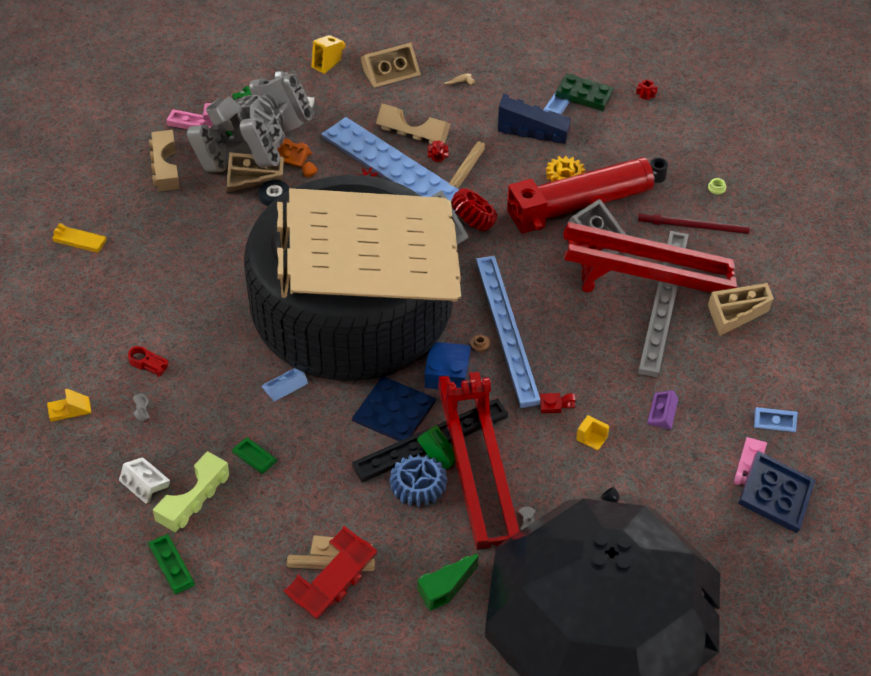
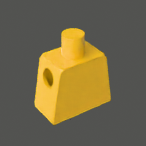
M330 35L314 40L311 67L325 74L341 61L342 50L346 47L344 41Z

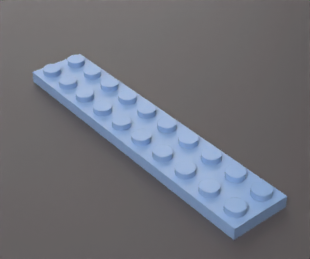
M347 117L321 134V138L365 167H372V171L378 172V175L382 178L399 183L423 197H431L442 190L446 198L451 200L453 195L459 190Z

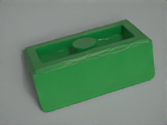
M434 425L417 438V441L429 458L435 457L436 463L441 462L442 468H445V470L456 463L453 448L437 425Z

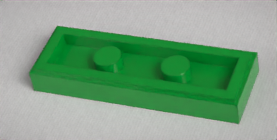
M169 534L148 542V546L174 595L195 586V582Z

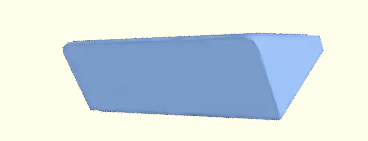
M294 368L263 384L261 387L275 402L307 385L308 382L304 372Z
M756 407L754 428L796 432L798 412Z

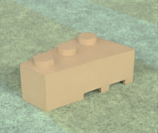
M229 152L226 193L259 186L270 180H282L284 157H280V163L277 166L259 167L252 154Z
M768 283L712 292L708 307L716 329L721 336L769 312L774 298Z

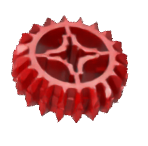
M461 188L451 199V206L455 214L459 215L469 226L480 231H487L495 224L498 217L496 210L493 209V206L484 197H481L473 190Z

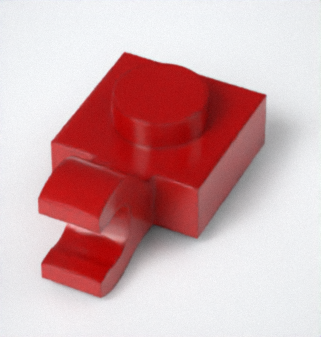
M560 393L540 394L541 413H561L562 408H575V394L569 393L563 397H560Z

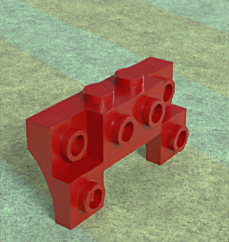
M343 526L342 530L329 541V544L339 553L312 581V585L298 574L288 588L283 590L284 594L299 607L307 611L315 620L330 605H333L336 601L339 603L347 595L346 590L351 584L355 586L363 577L361 575L362 570L377 555V550L371 544L358 537L346 526Z

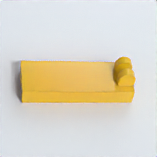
M62 223L58 224L57 228L53 231L54 236L52 237L53 242L96 253L100 252L107 241L106 236L65 227Z

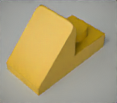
M65 389L66 399L47 403L50 422L92 413L89 397L69 389Z

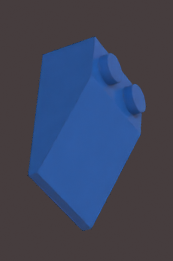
M436 342L430 349L427 358L425 388L439 389L438 381L439 377L449 376L450 382H454L456 388H461L462 381L467 380L471 346Z

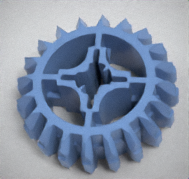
M419 453L417 457L409 455L408 460L402 457L401 463L396 462L395 468H392L391 491L394 492L396 499L400 498L402 504L408 500L409 507L413 502L416 503L418 508L422 502L427 507L429 500L435 504L437 498L441 499L443 492L446 491L447 477L445 468H442L441 462L436 463L435 457L429 459L428 455L425 457H421Z

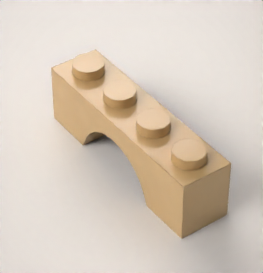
M383 103L381 104L376 124L381 125L383 130L391 132L392 128L397 130V134L407 136V133L413 135L412 138L420 141L426 138L429 139L428 143L430 144L437 140L445 143L451 125L445 121L430 117L424 124L411 127L405 121L402 109Z
M173 130L151 132L152 140H149L150 150L153 151H150L151 162H154L151 163L152 174H156L152 175L153 185L157 186L158 192L180 189L177 165L165 162L166 158L176 153Z

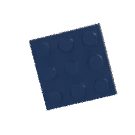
M382 376L356 411L352 421L394 440L401 441L413 436L435 404L436 398Z
M757 451L738 504L797 533L801 529L815 479Z

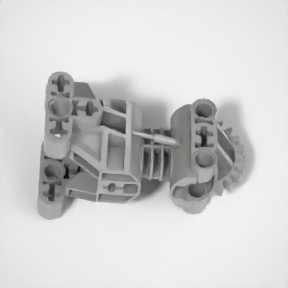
M279 71L275 72V79L262 78L252 80L249 85L252 95L241 97L235 101L230 96L224 100L217 98L206 108L213 123L212 127L198 125L191 126L187 130L188 140L205 172L216 173L225 171L229 152L252 154L259 167L277 166L280 163V155L277 149L284 141V132L300 127L304 121H310L314 116L313 108L309 105V100L302 85L299 84L297 75ZM226 131H231L233 135L228 137Z

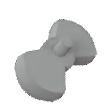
M137 394L133 397L136 404V410L133 414L139 421L144 422L150 418L146 411L149 400L144 394Z
M523 507L518 511V516L523 520V525L519 531L534 522L536 511L533 508Z

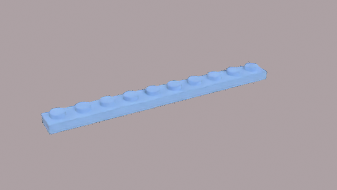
M495 256L476 258L478 272L520 408L540 405V397Z

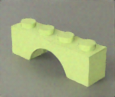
M208 451L194 465L195 474L198 479L196 486L183 495H166L153 509L155 521L175 533L180 527L184 528L187 525L189 517L194 512H199L207 497L211 498L220 483H225L229 477L228 463Z

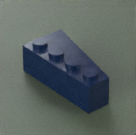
M503 93L499 104L498 132L566 144L570 132L571 118L553 111H543L537 105H534V107L527 105L523 100L511 99L509 95Z

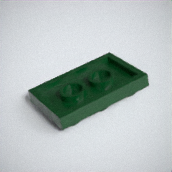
M566 73L556 90L555 96L604 111L614 88Z

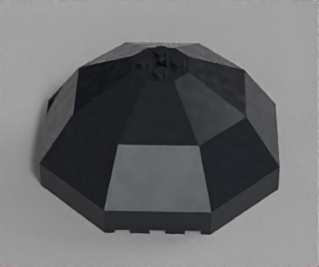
M592 499L567 500L496 546L485 624V638L520 676H697L699 668L719 654L720 616L715 609H720L721 573L655 509L645 505ZM613 552L616 555L614 559H610L606 553Z

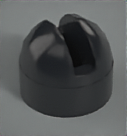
M615 487L609 488L600 496L603 501L618 502L620 498Z

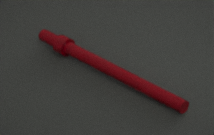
M639 214L638 221L652 222L653 225L668 224L749 234L750 227L664 217L661 214Z

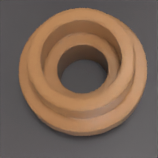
M476 335L471 339L470 346L477 352H484L490 347V340L484 335Z

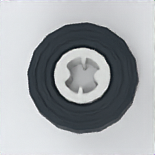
M281 180L267 181L259 188V200L263 205L269 206L275 199L289 191L290 187Z

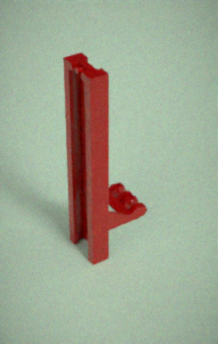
M568 222L563 232V239L589 245L588 248L569 244L568 250L564 252V260L581 264L582 291L592 292L595 288L594 281L609 271L710 293L737 288L736 278L733 277L735 275L733 259ZM602 250H614L640 257L663 261L671 264L694 268L702 271L726 275L727 279L678 269L674 267H669L665 265H660L625 256H620L612 253L603 252Z
M472 372L469 373V386L467 380H464L461 383V388H456L455 383L450 382L449 376L439 377L438 388L476 550L491 548V545L498 546L518 533L519 527L490 417L489 392H491V381L489 377L483 378L481 381L480 373ZM475 400L508 536L487 537L458 416V401Z

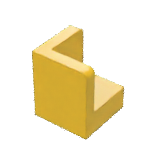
M587 415L577 429L576 440L595 450H599L608 438L609 425Z

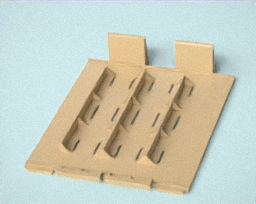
M289 188V203L287 202L284 223L283 202H277V232H280L281 248H277L279 260L278 279H280L281 295L283 298L287 297L290 281V294L309 293L448 300L453 302L461 299V277L458 252H456L455 223L453 219H449L452 218L451 200L439 197ZM288 236H290V248H287ZM287 248L285 265L283 267V251Z

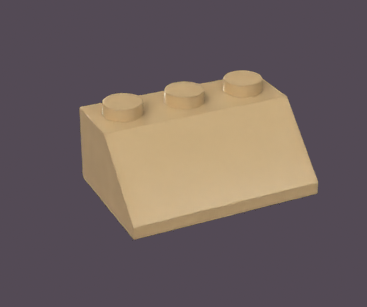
M412 43L360 57L363 71L374 88L421 75Z

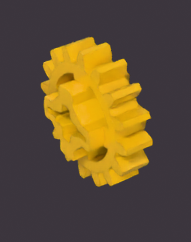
M558 156V160L552 159L551 163L548 162L546 167L547 180H551V182L585 173L584 164H580V160L574 161V157L568 159L565 156L562 159Z

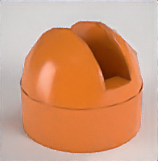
M308 161L302 167V172L305 177H312L318 172V169L313 163Z

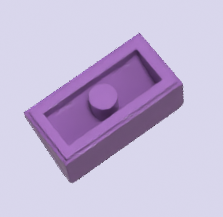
M673 390L654 394L648 425L672 429L678 403V397Z

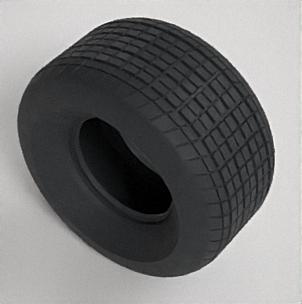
M365 175L325 177L293 188L421 196L399 183ZM289 191L275 199L260 214L248 236L244 253V269L250 313L261 339L285 363L304 373L320 378L340 381L368 380L394 373L409 366L425 355L438 341L448 324L453 301L309 293L290 294V281L287 297L283 298L281 295L280 279H278L279 260L277 248H281L280 232H277V202H283L284 223L287 202L289 203ZM288 236L287 248H290V236ZM287 248L283 251V267L285 265Z

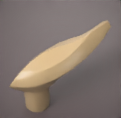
M468 73L444 82V85L466 81L471 86L476 81Z

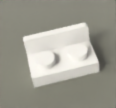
M143 457L124 463L119 478L123 485L146 504L150 502L152 493L168 488L170 483L167 477Z

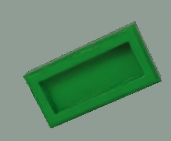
M248 437L232 449L236 456L260 474L265 473L277 462L275 457Z

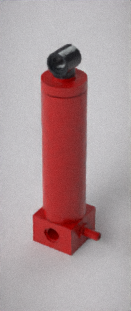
M640 157L538 186L532 178L509 184L507 211L521 234L534 230L541 231L545 228L547 219L585 209L599 199L603 203L650 191L653 189L654 183H662L666 180L668 162L658 157L652 159L649 163L646 158Z

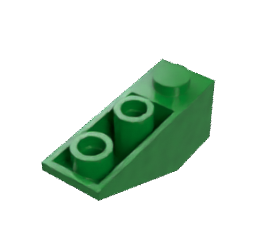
M477 553L472 556H465L454 564L445 565L440 570L431 574L427 573L420 579H417V590L429 611L449 603L477 569L479 559Z

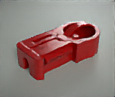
M134 346L128 351V362L133 367L141 370L144 368L151 373L157 374V377H160L168 368L167 359L142 346ZM140 353L145 357L141 360H136L137 358L134 354Z

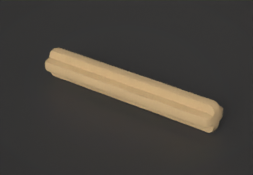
M478 141L449 185L456 188L460 187L485 150V143Z
M288 555L287 567L324 569L335 556ZM372 559L362 571H374L375 560Z

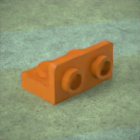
M284 138L282 145L277 149L280 157H284L283 163L299 168L304 166L307 156L312 155L308 145L301 142L298 144L293 143L287 138Z

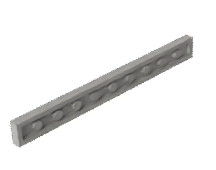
M670 231L667 244L686 249L689 234ZM663 262L665 266L682 269L680 265ZM661 281L658 283L638 374L657 378L659 376L678 285Z

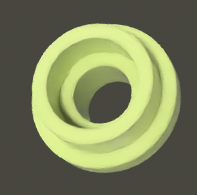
M720 178L712 179L708 184V190L716 195L723 194L726 191L724 180Z

